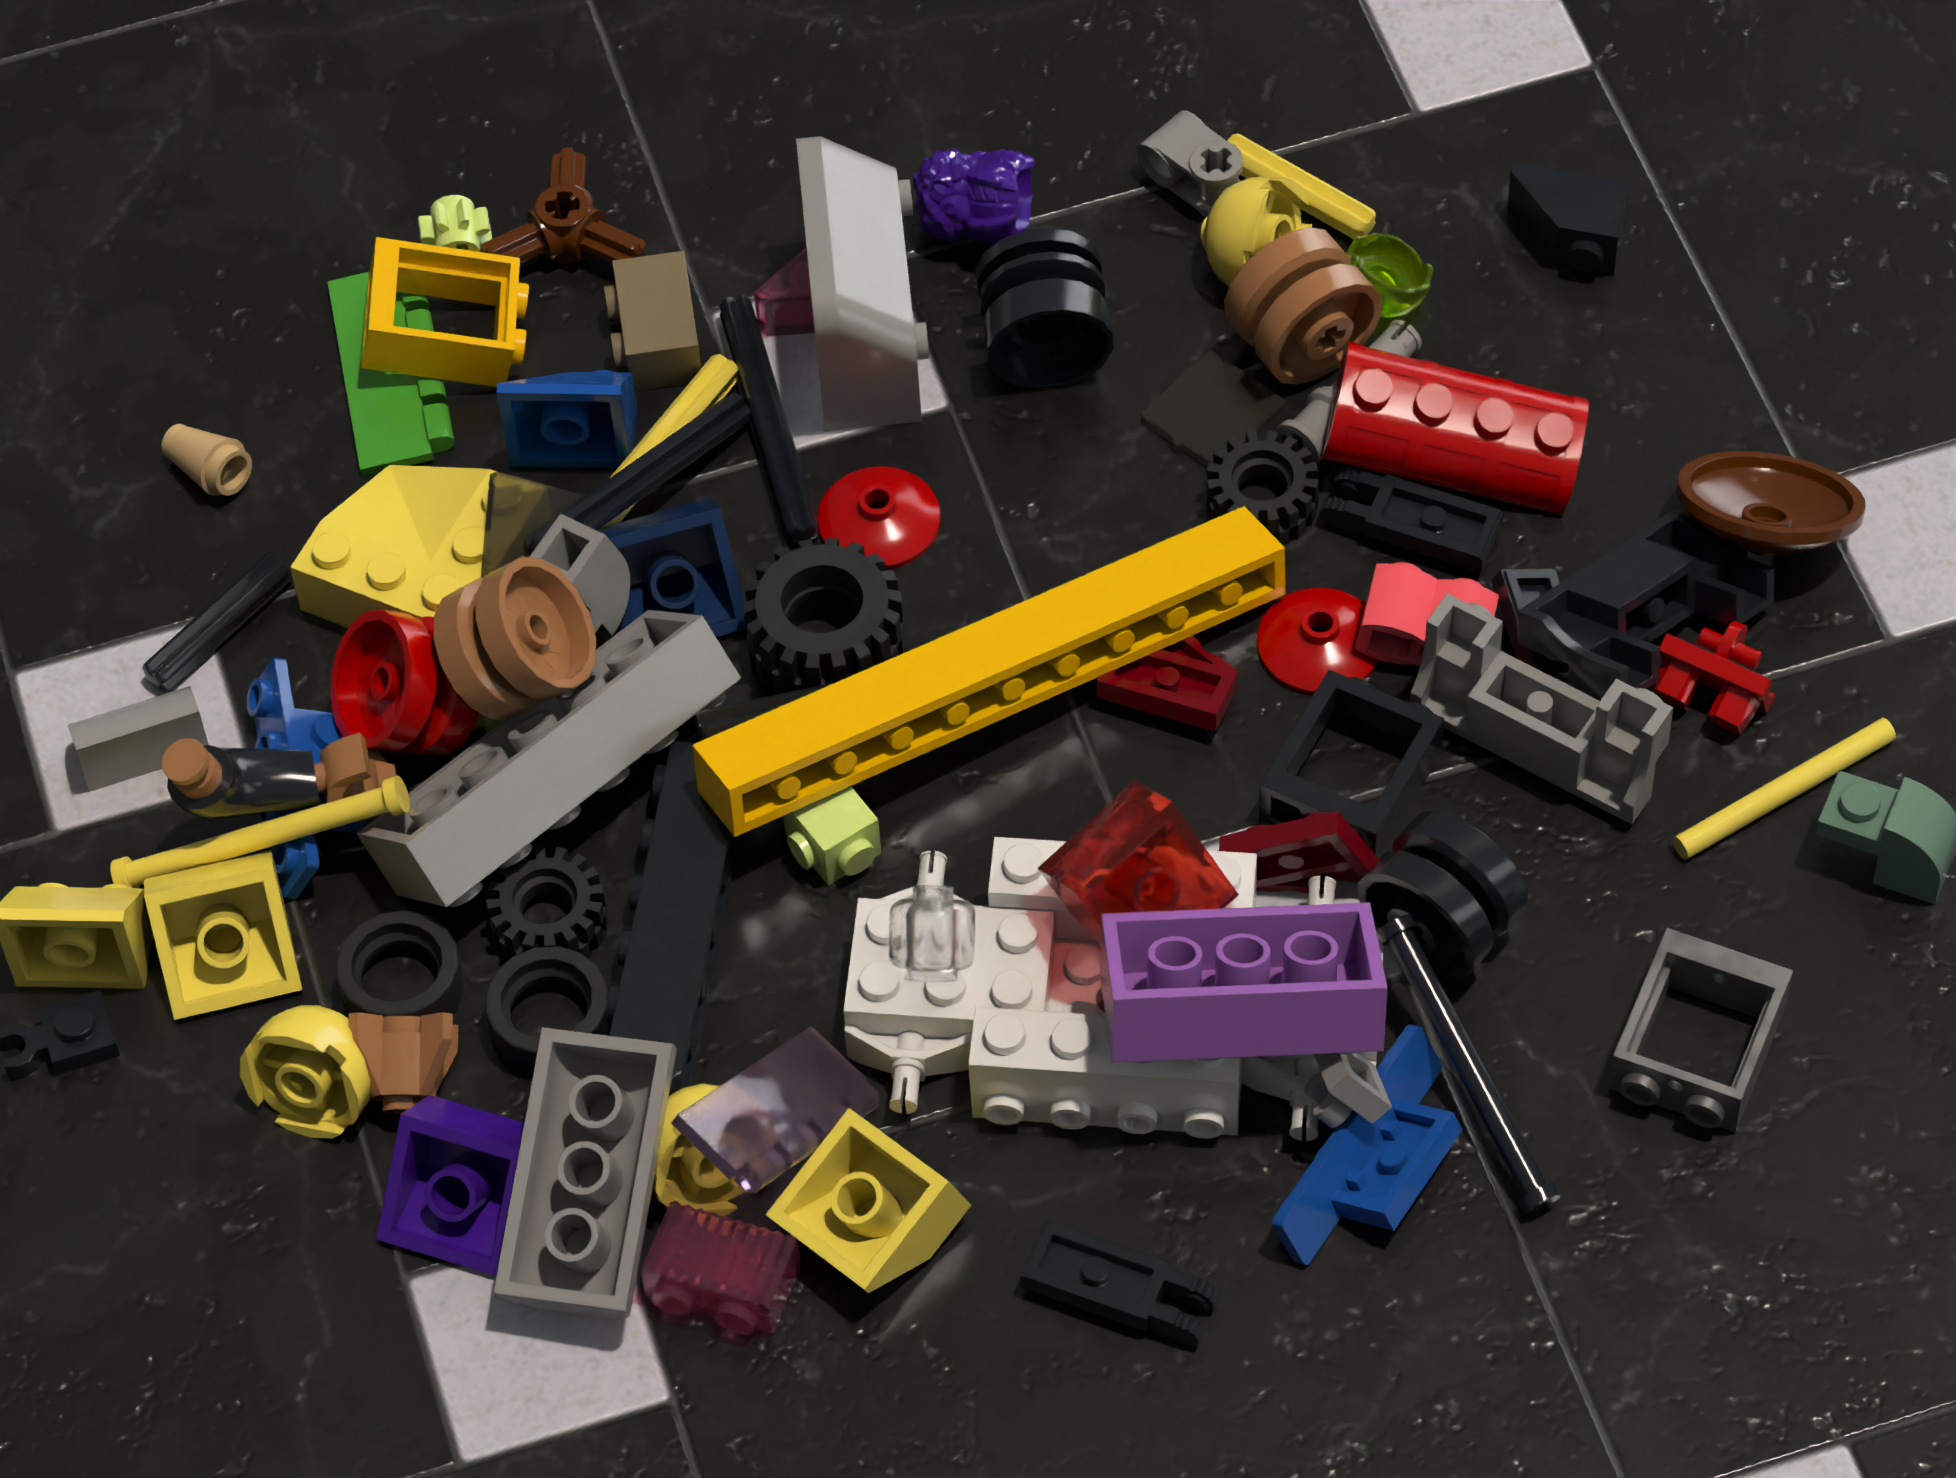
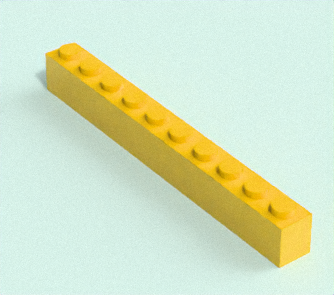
M1245 506L1240 507L693 744L698 792L733 836L741 835L1285 595V547Z

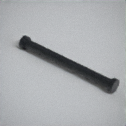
M1412 915L1400 916L1383 925L1377 930L1376 934L1383 946L1390 945L1522 1193L1523 1198L1519 1200V1204L1524 1214H1531L1545 1208L1559 1199L1561 1195L1555 1183H1546L1413 932L1418 926Z

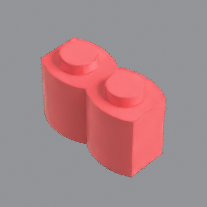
M1410 563L1376 564L1354 649L1383 662L1417 665L1420 667L1425 646L1426 621L1447 593L1466 603L1479 604L1486 608L1493 616H1495L1499 595L1484 588L1480 583L1467 578L1438 580Z

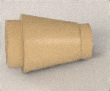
M175 424L170 427L162 439L161 450L164 456L168 457L210 495H233L246 484L252 469L251 457L245 451L243 444L237 439L187 427L183 424Z

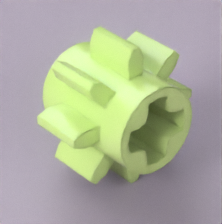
M449 195L436 200L430 208L431 216L423 215L418 217L420 241H422V244L481 252V246L492 239L487 208L479 207L475 209L473 202L461 195Z

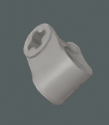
M1180 111L1136 147L1137 159L1146 174L1156 184L1171 190L1205 217L1209 215L1211 207L1226 188L1240 182L1238 177L1243 169L1241 151L1236 145L1226 141L1208 128L1195 114L1189 111Z

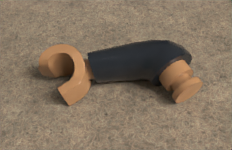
M360 732L338 739L327 745L324 749L319 750V763H314L312 750L219 748L211 745H202L198 740L192 738H184L172 743L166 749L161 764L162 770L168 778L167 789L171 799L184 811L205 819L305 810L321 805L320 795L326 794V800L329 803L382 787L384 779L396 776L395 765L387 763L379 751L367 750L366 739ZM380 815L373 816V817H370V818H366V819H363V820H360V821H356V822H363V821L373 820V819H376V818H377L378 816H380Z

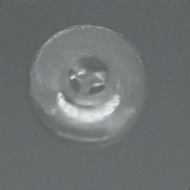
M914 885L913 898L901 899L892 905L889 914L888 956L893 966L905 970V980L954 982L958 980V971L969 968L974 962L975 908L966 901L953 899V886Z

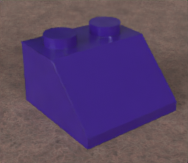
M428 1095L400 1115L376 1240L497 1276L524 1123L432 1095Z

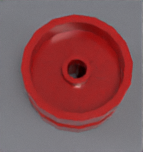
M381 609L366 611L350 624L338 644L331 669L330 700L334 721L342 736L346 737L360 732L366 739L367 750L382 752L401 751L407 755L424 757L449 756L462 746L474 728L479 712L472 709L453 689L440 665L434 643V617L415 618L409 613Z

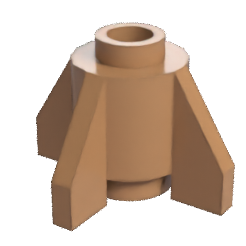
M359 1012L349 1013L348 1027L352 1032L354 1042L364 1057L371 1080L370 1099L383 1102L382 1112L402 1114L428 1095L436 1096L458 1052V1025H453V1014L442 1012L422 1015L421 1017H383L382 1015Z

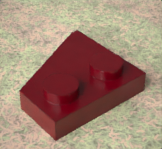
M1192 635L1099 676L1097 679L1096 698L1216 732L1237 690L1238 671L1218 655L1205 651L1200 641Z
M1338 811L1330 813L1316 812L1298 820L1274 825L1252 826L1246 831L1220 836L1219 851L1257 853L1256 891L1280 892L1283 890H1295L1309 894V879L1314 876H1320V894H1324L1325 876L1331 877L1335 881L1359 882L1379 859Z

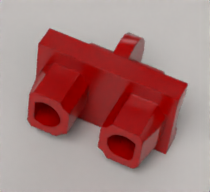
M1734 620L1726 629L1724 635L1704 627L1698 637L1697 644L1714 651L1715 654L1666 633L1660 645V657L1663 664L1660 669V680L1656 682L1654 689L1655 694L1663 702L1676 708L1687 710L1699 685L1702 684L1719 692L1708 713L1709 720L1723 729L1740 735L1753 719L1757 710L1767 713L1775 698V694L1770 692L1771 679L1735 663H1741L1755 670L1761 660L1762 652L1744 644L1748 626Z

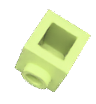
M851 786L783 816L785 833L788 836L787 843L793 856L804 869L808 870L813 867L828 886L845 875H855L862 872L873 862L876 856L881 854L878 818Z

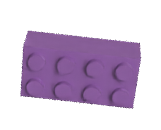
M1370 902L1101 914L1100 978L1112 1063H1149L1166 1060H1217L1236 1057H1285L1289 1055L1353 1054L1356 1052L1384 1051L1387 983Z

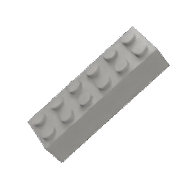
M647 610L596 649V662L589 679L553 699H546L536 707L510 720L502 721L408 793L410 799L409 813L396 817L390 812L383 813L356 834L397 896L443 907L462 905L481 891L483 885L480 881L498 867L507 868L526 857L532 850L530 842L547 829H558L576 818L581 812L579 804L594 792H603L621 783L630 774L628 766L645 753L652 754L671 744L679 735L676 729L693 715L695 716L698 711L720 706L727 697L724 691L740 680L741 677L702 615Z

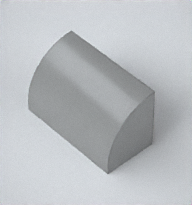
M190 686L68 724L89 792L162 769V757L166 749L179 739L192 738L198 740L202 745H209L201 715Z

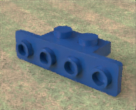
M273 657L260 677L255 678L251 682L247 694V710L249 715L254 716L257 733L255 748L312 750L314 763H319V750L343 738L334 721L333 713L294 708L286 659ZM326 794L320 795L321 805L327 803ZM302 810L264 813V816L267 820H272ZM370 820L353 822L329 830L357 833ZM315 834L273 846L272 854L276 871L280 876L282 895L285 898L297 899L319 868Z
M1408 1024L1377 1068L1392 1108L1373 1124L1352 1110L1347 1119L1335 1128L1326 1143L1317 1152L1308 1169L1274 1216L1272 1226L1294 1262L1308 1265L1341 1217L1394 1231L1463 1129L1453 1112L1419 1104L1442 1071V1063L1422 1027Z

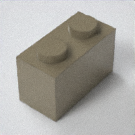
M684 251L613 260L616 285L604 286L609 322L621 321L622 332L611 333L616 370L628 368V373H632L635 392L689 384L701 369V361Z

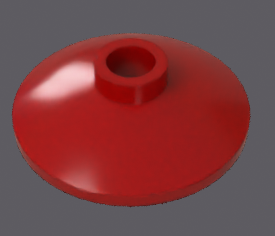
M876 466L856 470L836 481L824 494L818 508L817 519L819 523L818 531L823 544H825V538L839 539V545L846 548L851 542L864 546L866 557L876 553L885 561V570H892L912 563L932 546L939 532L941 515L936 495L921 478L902 469ZM873 506H885L880 509L871 508Z
M1322 587L1302 589L1282 597L1266 611L1259 624L1257 650L1264 668L1281 685L1308 695H1314L1328 670L1348 678L1357 677L1366 680L1377 667L1379 660L1366 656L1354 649L1365 603L1344 591ZM1325 628L1328 629V631L1315 632L1312 629Z

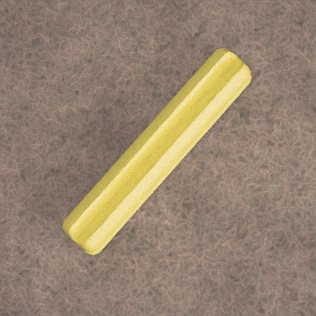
M1232 134L1228 139V142L1236 145L1241 151L1243 169L1240 175L1247 179L1263 176L1282 177L1298 182L1306 194L1309 206L1299 205V208L1356 241L1364 240L1374 228L1376 213L1370 207L1240 134Z

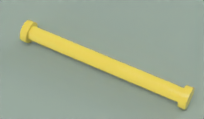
M399 776L384 779L382 787L168 851L134 861L127 856L121 857L111 862L113 884L139 888L140 885H144V879L225 861L390 812L394 817L403 815L410 811L408 791L403 780Z

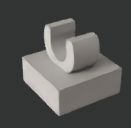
M1357 1052L1353 1054H1314L1320 1073L1309 1080L1304 1091L1309 1097L1319 1103L1312 1110L1314 1116L1329 1127L1334 1128L1343 1123L1352 1110L1373 1124L1392 1108L1375 1065Z

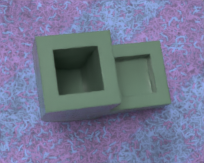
M1839 770L1819 817L1816 835L1878 856L1873 884L1935 905L1956 853V813L1936 792L1907 777H1904L1900 789L1897 790Z

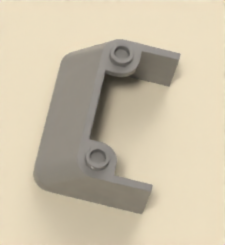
M821 136L798 138L796 143L825 431L922 422L917 360L929 359L926 322L914 323L902 221V216L913 215L910 179L898 180L895 167Z

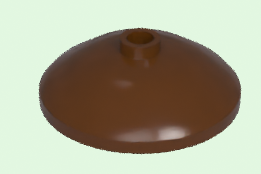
M1729 451L1698 457L1683 466L1678 474L1676 494L1680 503L1695 521L1721 539L1744 548L1750 553L1761 556L1797 554L1835 544L1854 533L1861 526L1866 507L1865 498L1860 490L1838 473L1806 460L1766 452Z

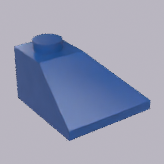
M609 370L567 372L497 384L496 394L510 467L618 468L634 449L637 404L632 373H616Z

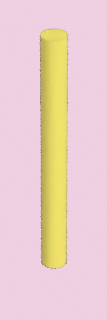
M1885 718L1875 721L1676 835L1672 840L1675 850L1683 859H1689L1835 775L1839 770L1842 771L1894 741L1896 733L1893 726Z

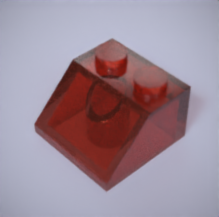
M1135 780L1037 868L1069 912L1100 944L1101 914L1224 909L1239 895L1173 802Z

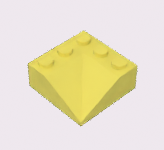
M388 465L319 522L291 565L290 569L300 608L302 611L347 628L364 612L382 609L409 613L415 618L434 617L443 597L478 578H484L486 575L519 557H530V554L525 551L523 546L525 537L550 521L545 490L491 469Z

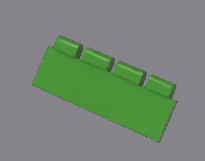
M369 272L327 282L359 467L363 477L380 473L388 465L410 466L434 460V453L447 451L455 445L449 408L445 404L447 397L442 379L360 368ZM396 292L393 326L434 331L432 316L428 311L430 307L428 296Z

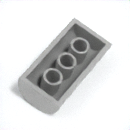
M542 1027L493 1292L495 1295L520 1305L567 1315L600 1319H624L630 1317L677 1048L673 1044Z

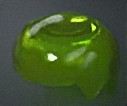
M1373 233L1364 237L1357 236L1346 252L1351 259V265L1356 266L1381 294L1382 313L1380 317L1382 318L1400 317L1408 314L1420 305L1431 289L1432 265L1428 263L1422 264V260L1417 252L1398 236L1382 233Z

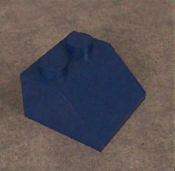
M710 498L605 526L597 530L605 534L625 558L629 568L630 594L624 616L618 626L620 631L647 610L702 615L715 637L746 629L743 611L744 598L721 509Z

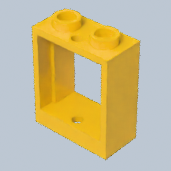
M376 237L368 273L360 368L497 387L498 383L507 382L511 364L522 365L526 342V330L516 328V319L524 320L529 294V284L519 283L520 258ZM396 292L494 305L493 340L393 326Z

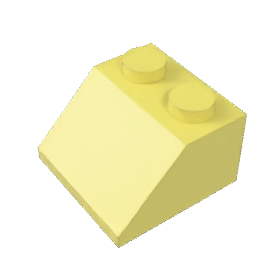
M272 850L144 879L145 903L174 1020L302 990L289 922Z
M44 883L38 887L15 886L0 901V943L16 987L145 989L153 931L145 903L144 889L131 888L122 884H108L102 888L67 887L59 883Z
M848 1108L765 1215L867 1293H870L929 1260L971 1207V1204L947 1179Z

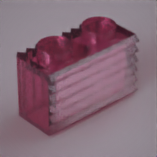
M677 1201L669 1203L642 1267L641 1274L645 1295L650 1297L652 1302L665 1312L683 1316L687 1315L691 1309L714 1316L719 1325L734 1333L751 1334L755 1328L773 1334L776 1330L777 1322L780 1320L782 1310L785 1308L786 1300L790 1296L791 1287L794 1285L795 1278L799 1274L801 1264L798 1242L791 1234L784 1236L778 1230L771 1232L766 1227L758 1228L753 1223L745 1224L740 1219L733 1221L728 1216L720 1217L715 1212L707 1213L702 1208L694 1209L689 1204L682 1206Z

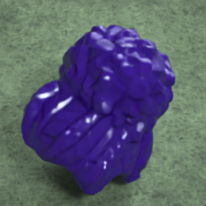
M956 148L944 152L937 150L931 158L925 157L919 167L920 172L913 174V188L917 196L914 205L915 210L920 215L921 228L923 231H928L936 239L954 242L969 236L977 241L982 240L991 247L1003 238L1027 230L1030 222L1031 200L1033 196L1031 190V168L1035 165L1034 158L1018 151H1007L1004 149L987 153L975 151L966 154L959 152Z

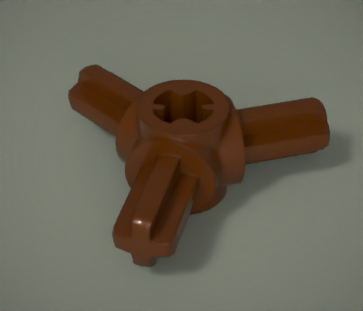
M566 147L562 148L561 153L552 156L550 187L540 194L536 201L535 209L526 213L528 223L485 242L481 248L483 253L520 258V264L540 254H543L548 261L553 260L562 264L576 263L585 260L590 255L613 264V260L644 256L647 245L643 239L605 223L604 213L593 207V197L585 190L586 157L582 153L574 152L573 148Z

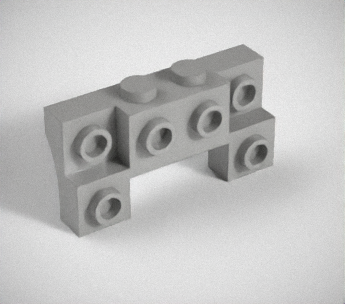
M1447 593L1426 621L1424 653L1411 690L1410 701L1421 703L1434 714L1443 717L1444 728L1633 824L1651 798L1655 763L1669 743L1673 707L1663 703L1653 692L1643 688H1634L1618 679H1615L1601 701L1501 651L1503 621L1495 618L1483 606L1476 603H1466Z

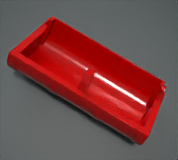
M1347 341L1343 351L1322 458L1563 515L1572 494L1578 472L1587 425L1589 401L1587 398L1560 394L1515 383L1512 380L1485 376L1440 365L1437 362L1410 358Z

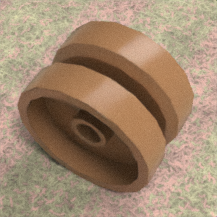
M1307 227L1282 235L1266 244L1252 256L1230 283L1224 299V310L1226 319L1250 346L1255 347V354L1281 383L1299 385L1320 379L1339 368L1347 341L1364 345L1374 332L1381 316L1382 296L1356 266L1351 265V259L1325 229Z
M519 557L496 569L484 578H478L456 589L442 598L434 615V643L443 671L453 689L472 709L490 719L510 720L536 707L546 699H553L574 689L589 679L596 662V635L587 607L575 586L563 573L540 558Z

